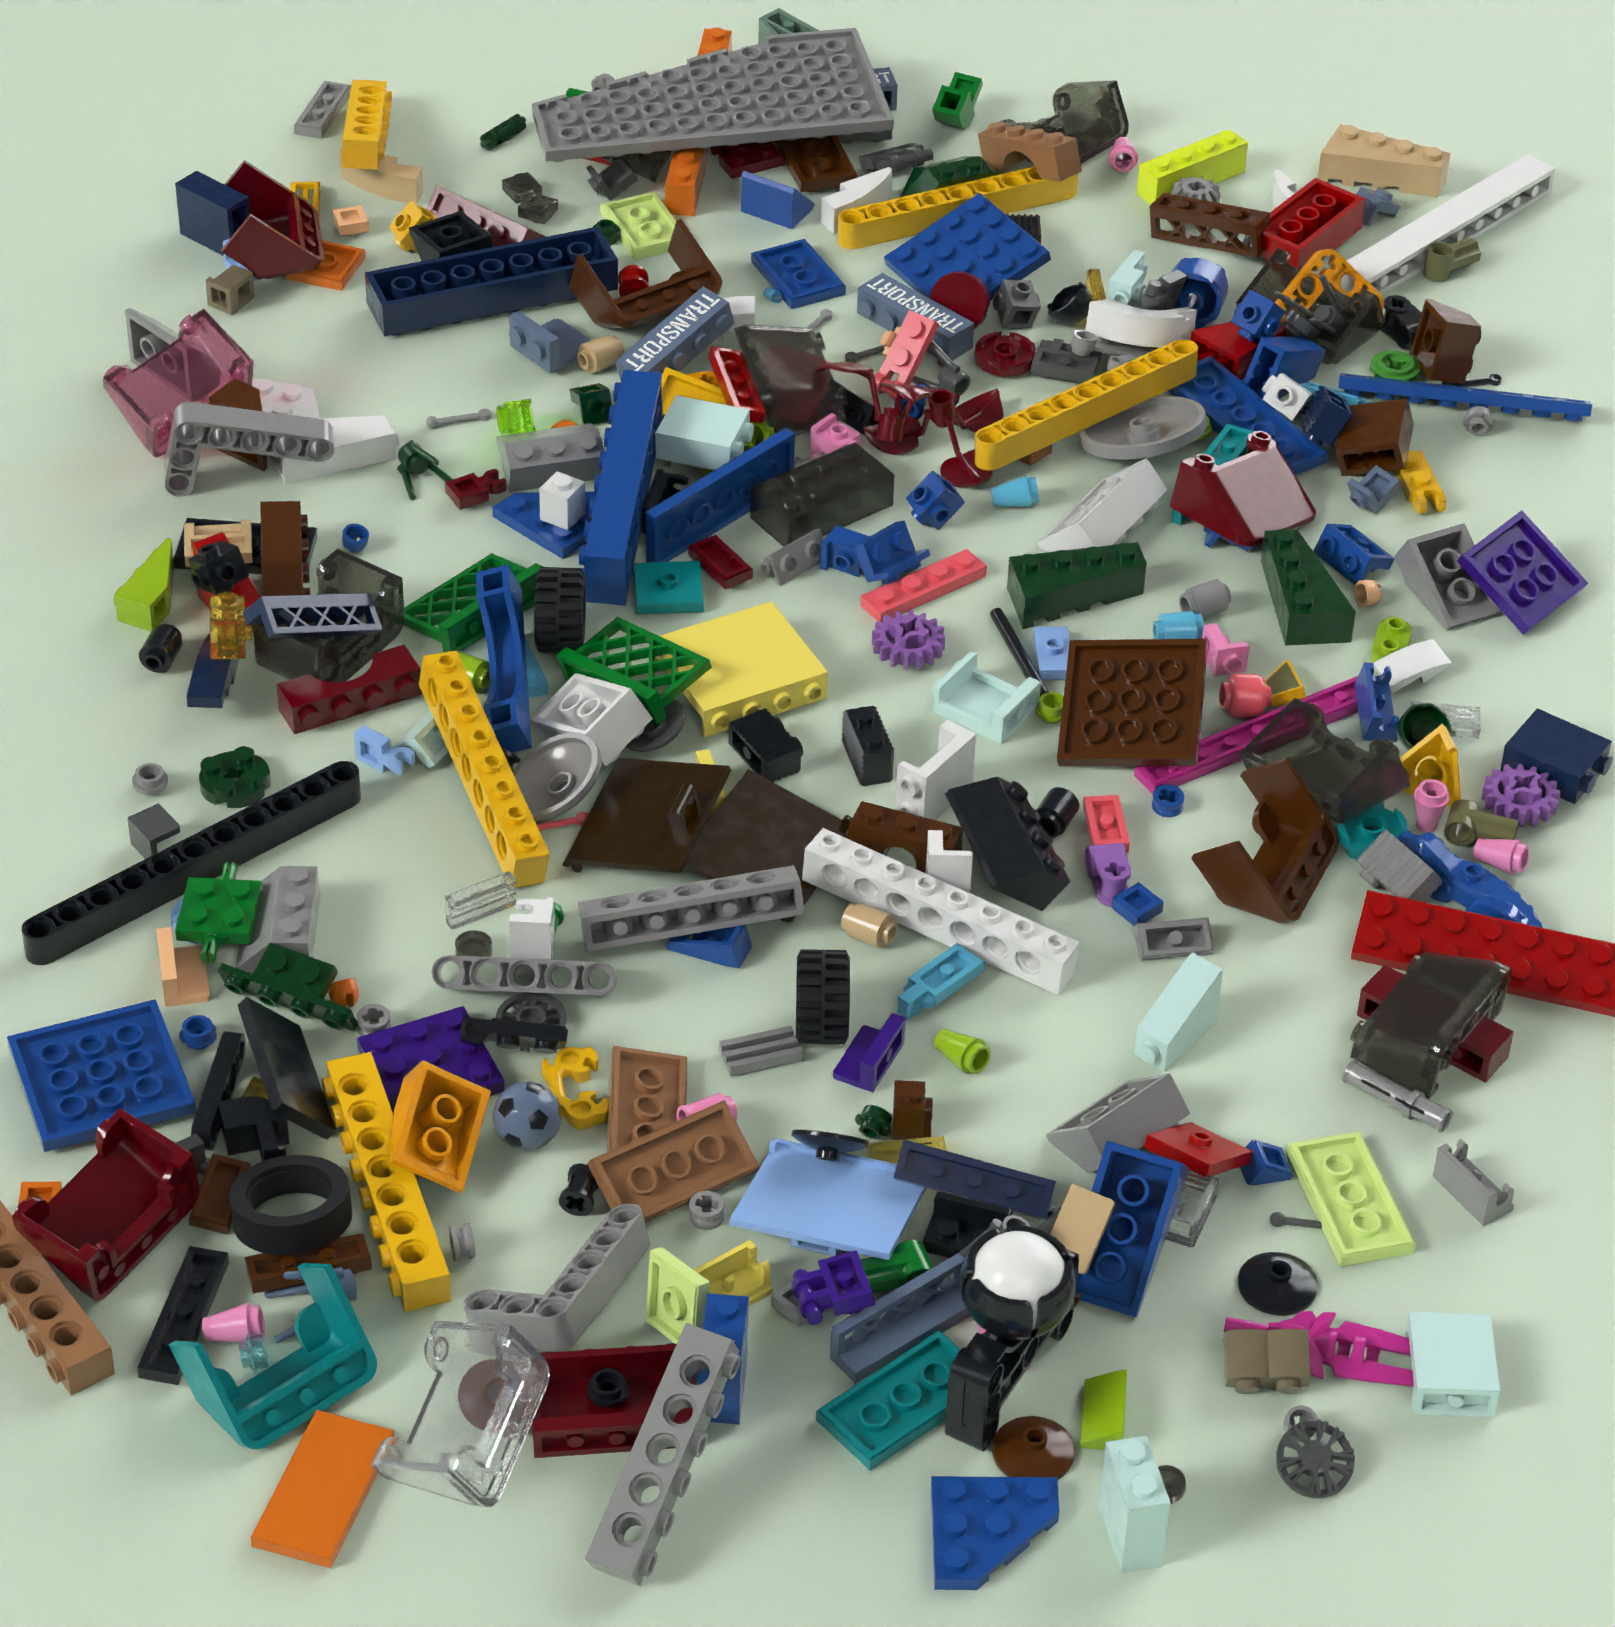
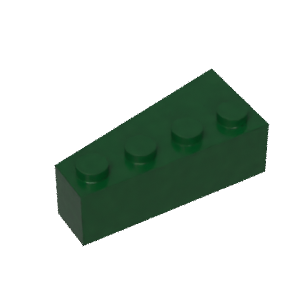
M1298 529L1265 530L1261 564L1285 646L1351 643L1356 611Z
M1138 542L1009 557L1007 589L1022 629L1033 627L1036 620L1045 618L1050 622L1060 619V615L1063 612L1075 609L1080 613L1090 610V606L1097 602L1107 605L1143 594L1147 562Z

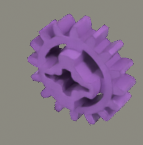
M910 610L908 615L904 616L899 611H896L894 618L885 615L883 622H876L875 630H872L873 653L880 654L879 660L881 662L889 659L891 660V667L899 664L903 665L904 670H908L910 665H915L916 668L922 669L923 662L933 665L934 658H941L942 650H945L946 635H944V627L937 626V619L935 618L926 620V613L918 616L914 615V612Z
M1506 764L1504 765L1503 772L1493 769L1492 776H1486L1481 800L1485 801L1484 808L1486 810L1494 809V815L1519 820V827H1524L1525 822L1528 821L1535 827L1538 826L1539 819L1548 822L1550 815L1556 814L1560 790H1556V781H1548L1549 774L1547 772L1540 775L1536 773L1537 767L1533 766L1530 770H1524L1523 765L1518 764L1517 769H1512Z

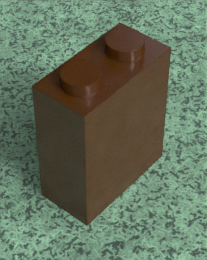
M1408 399L1349 405L1354 416L1338 437L1335 448L1342 476L1366 474L1376 465L1385 471L1405 469L1414 427Z

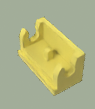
M751 1240L694 1269V1271L710 1282L709 1293L748 1296L749 1306L773 1294L770 1265L767 1260L758 1264L757 1247Z

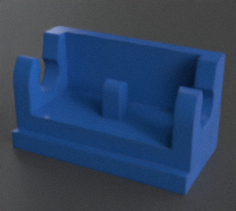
M1364 662L1354 685L1363 740L1397 742L1399 718L1394 715L1389 684L1392 673L1389 666L1384 668L1383 674L1374 676V664Z

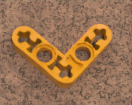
M1333 249L1316 251L1282 292V294L1294 301L1296 298L1303 300V302L1298 301L1297 303L1309 309L1324 291L1319 279V275L1324 274L1333 292L1357 315L1361 317H1374L1381 313L1384 306L1382 295ZM1322 258H1330L1328 261L1330 268L1322 269L1318 275L1312 272L1321 269L1324 264L1323 260H1321ZM1344 275L1351 276L1354 282L1353 288L1349 292L1344 291L1341 287V279ZM1306 277L1310 278L1314 284V289L1309 295L1304 294L1301 290V282ZM1359 293L1363 298H1372L1370 302L1372 309H1365L1366 302L1361 297L1354 296ZM1277 299L1275 303L1286 311L1287 309L1284 306L1286 303ZM1284 314V316L1282 317V319H1281L1280 322H1281V323H1288V321H1286V320L1284 319V317H1285V314Z

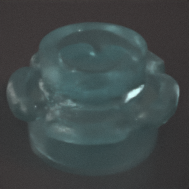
M247 1334L246 1343L239 1344L243 1368L251 1367L253 1373L258 1374V1369L269 1367L263 1335L251 1337L250 1334Z

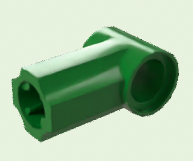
M907 1240L898 1244L889 1260L875 1257L860 1259L872 1293L899 1288L933 1268L924 1244L918 1240Z

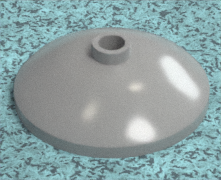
M569 732L543 741L521 759L513 770V775L535 821L560 816L571 810L586 797L597 780L601 767V752L597 744L589 736L582 733Z

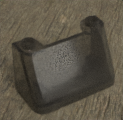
M1117 80L1072 82L1061 86L1053 95L1052 102L1055 115L1051 118H1042L1036 122L1016 123L1011 119L999 121L1005 122L1009 126L1023 125L1025 129H1043L1047 133L1061 132L1064 136L1076 138L1081 164L1113 146L1116 139L1126 137L1129 131V122ZM1024 156V160L1033 164L1027 156Z
M1277 248L1236 301V305L1238 306L1239 303L1243 302L1250 289L1276 302L1278 298L1274 296V292L1279 291L1282 293L1303 267L1300 266L1298 269L1293 267L1288 262L1291 258L1290 253ZM1306 277L1301 282V290L1304 294L1309 295L1314 289V284L1310 278ZM1332 289L1338 302L1344 307L1340 314L1344 317L1345 323L1342 330L1334 336L1327 335L1322 331L1316 340L1309 338L1310 341L1326 349L1322 363L1327 365L1330 363L1337 364L1381 330L1385 320L1377 295L1365 290L1361 296L1355 292L1352 297H1349ZM1325 290L1308 310L1314 313L1322 305L1331 306ZM1296 298V300H1295L1296 302H1298V301H1302V302H1303V300H1300V299H1298V298ZM1287 304L1284 305L1287 309L1285 315L1291 309V307ZM1280 322V325H1282V326H1284V327H1285V325L1287 324V323H1281V322ZM1286 329L1285 337L1296 336L1288 329Z
M750 324L734 328L739 348L766 411L765 417H767L769 426L774 427L775 434L784 428L794 432L795 436L811 431V426L831 413L837 415L838 422L847 419L843 406L849 403L843 386L837 388L830 369L815 373L816 367L827 364L822 352L826 350L820 332L814 333L812 328Z
M1424 952L1421 956L1415 955L1407 967L1406 974L1366 1022L1359 1021L1353 1029L1350 1040L1354 1044L1350 1058L1411 1091L1415 1089L1420 1090L1425 1094V1098L1430 1100L1439 1087V1084L1436 1083L1439 1071L1447 1070L1451 1066L1453 1055L1484 1016L1494 1021L1502 1011L1512 975V968L1499 961L1442 953Z

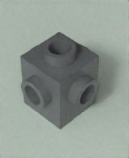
M1003 280L998 292L993 297V307L998 312L1003 328H1031L1041 308L1039 295L1035 292L1031 280Z

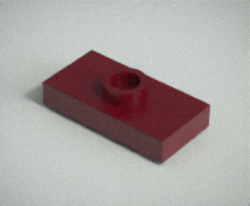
M717 535L688 546V555L694 561H700V566L725 590L753 578V569Z

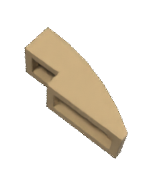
M340 149V177L380 197L409 203L411 200L416 203L419 202L423 194L422 167L398 164L397 157L385 155V159H379L378 170L342 168V149Z

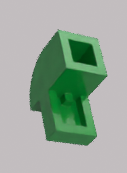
M955 72L950 86H941L932 109L935 120L940 123L964 129L967 128L975 115L973 108L983 86L982 78Z

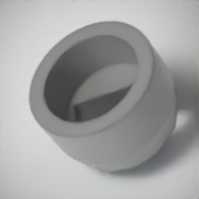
M1303 1405L1291 1408L1284 1418L1285 1432L1296 1425L1294 1417L1299 1416V1422L1317 1421L1316 1413L1311 1408ZM1305 1430L1307 1437L1310 1439L1316 1430ZM1296 1435L1292 1436L1296 1441H1301Z

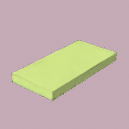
M1360 1131L1287 1144L1286 1154L1317 1220L1321 1221L1322 1230L1340 1267L1414 1254L1416 1243Z

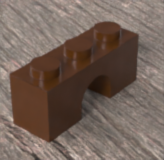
M861 801L849 824V840L885 856L890 847L903 848L909 851L915 858L916 869L925 873L928 830H943V850L962 851L963 829L960 826Z

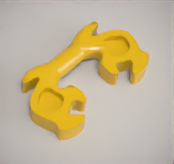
M565 1047L557 1053L554 1065H550L548 1059L544 1058L541 1066L542 1077L560 1102L562 1116L572 1127L580 1130L590 1128L596 1124H605L608 1121L609 1101L607 1098H603L599 1104H596V1092L583 1091L578 1094L576 1100H570L566 1097L563 1085L565 1077H571L575 1083L589 1081L591 1079V1069L593 1071L599 1070L597 1052L591 1047Z

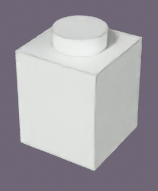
M557 471L539 488L540 520L569 530L585 514L584 481Z

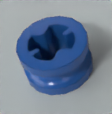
M1166 784L1157 787L1153 792V811L1163 817H1175L1181 814L1184 803L1183 791L1174 785Z

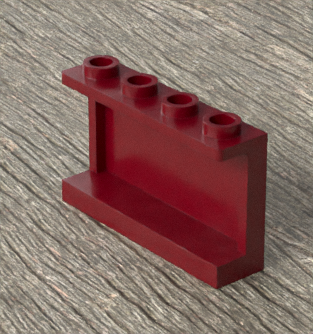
M668 1343L665 1345L626 1346L621 1348L584 1349L562 1352L547 1351L529 1354L528 1365L536 1373L542 1392L540 1406L531 1419L534 1458L630 1452L677 1344ZM601 1369H615L628 1382V1397L617 1407H598L588 1398V1383L592 1376ZM693 1374V1376H692V1378H691V1384H694V1385H695L694 1374ZM683 1408L678 1411L674 1423H686L692 1417L693 1409Z

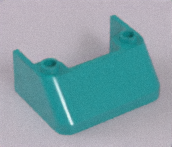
M302 1263L297 1266L314 1301L313 1304L304 1308L295 1320V1334L301 1344V1348L238 1387L226 1370L213 1367L202 1343L175 1340L168 1344L196 1401L237 1444L244 1448L262 1449L312 1418L316 1410H325L368 1383L376 1373L377 1359L331 1264Z

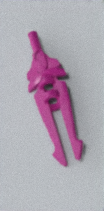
M1300 1311L1292 1319L1271 1322L1268 1325L1226 1316L1224 1333L1227 1330L1235 1329L1308 1330L1310 1373L1317 1378H1324V1364L1332 1368L1335 1377L1414 1387L1412 1370L1378 1363L1380 1350L1411 1356L1409 1338L1345 1321L1339 1328H1332L1330 1326L1336 1316L1335 1312H1323L1316 1318L1313 1311ZM1338 1341L1337 1354H1335L1336 1342ZM1353 1344L1352 1352H1351V1355H1350V1357H1349L1350 1348H1351V1345ZM1365 1347H1367L1366 1358L1364 1360Z

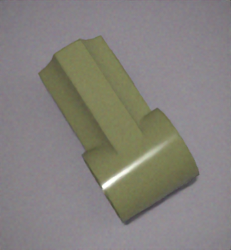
M1470 237L1452 244L1444 242L1431 243L1428 247L1424 276L1435 282L1447 281L1450 278L1451 271L1480 261L1482 252L1479 249L1478 242Z
M1461 799L1452 804L1443 831L1446 840L1456 846L1470 845L1473 841L1476 842L1478 838L1515 840L1519 820L1482 812L1475 802Z

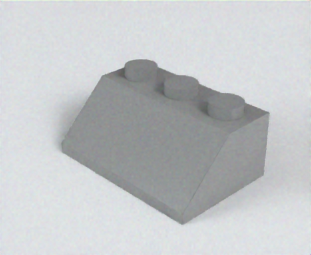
M132 308L125 310L130 360L132 363L189 401H193L220 386V366L214 356L204 352L194 343L184 339L175 333L174 330L169 329L157 320Z
M591 423L496 436L509 492L540 488L557 471L582 481L595 480V475L602 473V470H599V458L601 450H605L599 429Z
M280 866L261 881L263 893L251 943L239 944L236 968L249 973L254 972L269 942L313 958L320 905L318 866Z
M1167 1073L1124 1082L1047 1133L1046 1137L1051 1144L1086 1172L1098 1171L1106 1141L1146 1151L1147 1149L1144 1145L1147 1134L1178 1126V1122L1187 1117L1190 1112L1171 1074Z

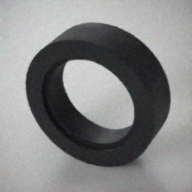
M288 1155L260 1162L244 1171L234 1181L229 1193L233 1229L237 1238L247 1247L261 1253L295 1255L317 1250L338 1239L347 1230L352 1220L350 1187L346 1173L337 1164L316 1156ZM290 1193H309L327 1199L316 1209L294 1216H271L255 1210L269 1199Z

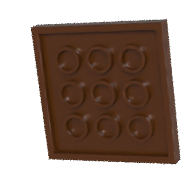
M1207 639L1070 640L1057 751L1058 765L1197 766L1208 654Z

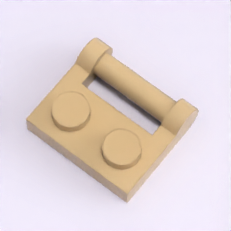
M241 520V523L203 526H195L194 523H184L185 567H190L188 559L193 557L192 543L221 532L225 534L230 544L239 547L245 564L253 563L251 520Z

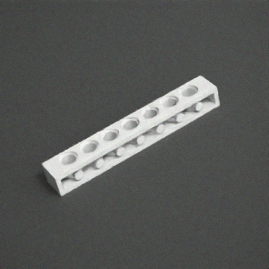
M822 828L805 848L802 880L854 904L865 903L889 912L895 916L896 923L950 947L957 943L985 961V963L1056 995L1060 994L1075 974L1080 942L827 829Z

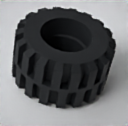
M540 567L536 575L534 599V639L538 652L559 653L567 647L576 651L584 644L585 574L582 568Z
M801 949L797 956L796 1038L799 1044H845L849 1037L850 957L846 950Z

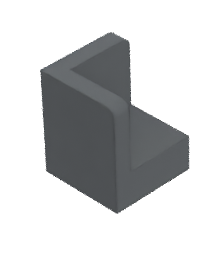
M159 803L127 817L131 845L144 859L158 853L157 843L180 833V825Z

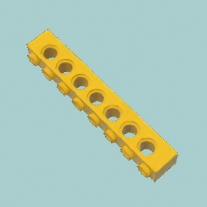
M457 650L423 655L419 687L510 889L544 883L550 853Z
M367 1052L326 1061L327 1078L321 1079L323 1093L326 1101L333 1100L334 1105H331V1115L335 1128L342 1127L343 1132H340L344 1155L351 1154L352 1160H349L350 1172L353 1182H360L362 1186L359 1188L363 1211L370 1210L372 1216H368V1222L373 1240L380 1238L381 1244L378 1245L379 1258L383 1268H390L391 1273L388 1274V1283L392 1297H400L404 1312L451 1301L450 1273L415 1174L390 1163L394 1115L372 1053Z

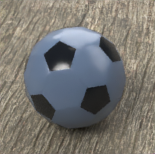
M532 1081L518 1082L506 1088L498 1097L493 1111L495 1130L501 1139L510 1146L525 1151L539 1149L548 1144L557 1134L562 1119L560 1102L552 1090Z

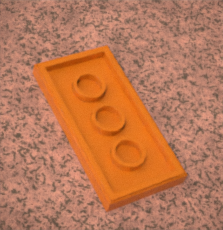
M316 1410L251 1536L252 1547L332 1568L395 1440L394 1430Z

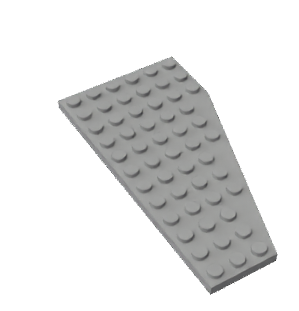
M857 28L770 35L766 37V42L746 46L728 52L726 48L687 59L686 65L665 69L648 75L646 71L606 82L605 88L585 92L570 98L563 94L532 103V116L546 162H562L580 158L593 159L594 157L602 156L619 157L624 154L634 153L650 154L656 151H680L689 148L707 149L711 146H737L743 143H767L768 141L776 140L793 141L798 138H823L841 134L849 136L855 133H880L885 130L894 129L893 116Z

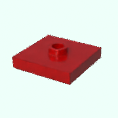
M1192 1122L1147 1134L1144 1145L1147 1150L1163 1158L1183 1163L1189 1167V1170L1206 1178L1250 1164L1253 1153L1252 1150Z

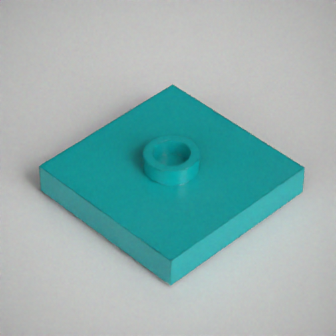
M700 561L634 563L637 614L704 612Z

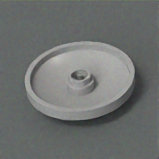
M1155 396L1079 431L1080 444L1089 454L1107 459L1126 460L1158 456L1178 450L1197 440L1206 430V414L1203 406L1194 400L1177 396Z

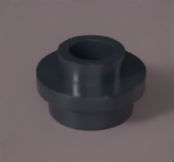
M611 1368L597 1371L587 1386L589 1400L594 1405L602 1408H613L621 1405L627 1399L629 1393L627 1380L619 1371Z

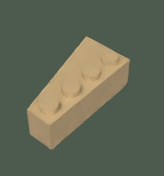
M1340 124L1321 151L1317 179L1327 183L1328 179L1342 180V185L1354 187V182L1368 183L1372 185V189L1376 190L1378 187L1383 189L1398 187L1397 189L1400 193L1437 197L1446 184L1451 153L1441 151L1436 147L1414 144L1409 140L1391 138L1379 132L1372 133L1361 130L1353 125Z

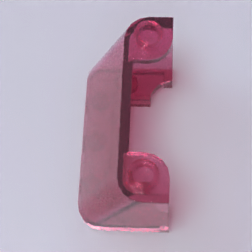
M202 309L195 315L190 314L186 316L179 325L178 339L133 370L127 365H115L103 377L104 389L141 443L153 457H160L167 452L173 415L178 405L184 402L210 404L209 396L234 378L252 386L254 361L205 309Z

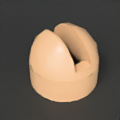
M1359 580L1354 587V597L1357 604L1361 607L1377 604L1383 596V592L1379 591L1381 585L1375 580Z

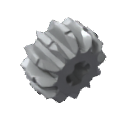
M1192 175L1189 179L1182 177L1179 182L1174 183L1171 191L1173 195L1220 203V187L1214 185L1213 180H1205L1204 176L1195 178Z

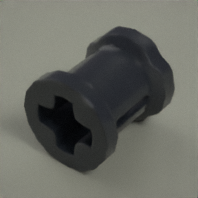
M578 1163L569 1168L567 1179L569 1183L567 1188L561 1191L558 1201L561 1208L567 1213L575 1216H584L592 1211L594 1205L592 1196L599 1186L589 1166Z

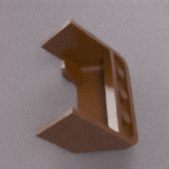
M680 219L675 223L668 253L681 271L671 275L669 280L613 300L583 254L576 258L569 287L596 325L603 328L630 329L670 315L703 286L719 295L722 278L683 220Z
M1284 758L1243 771L1240 775L1258 801V805L1253 813L1252 826L1263 840V844L1254 859L1252 860L1240 841L1195 853L1191 858L1223 904L1281 924L1300 918L1339 846L1336 828L1290 760Z

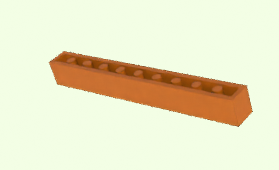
M704 28L697 56L725 48L728 52H731L732 31L723 30L722 28ZM689 148L673 151L665 183V206L672 215L695 216L710 148Z

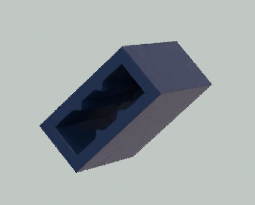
M195 171L175 183L180 234L224 256L221 250L223 248V241L230 239L250 215L249 197L199 171Z
M1537 708L1505 744L1500 771L1503 772L1504 765L1506 764L1512 769H1517L1518 764H1522L1524 770H1530L1533 766L1537 767L1536 773L1540 775L1547 772L1549 774L1548 781L1557 782L1556 790H1560V798L1576 804L1584 793L1589 794L1592 791L1600 774L1604 776L1608 772L1613 757L1609 755L1612 741Z

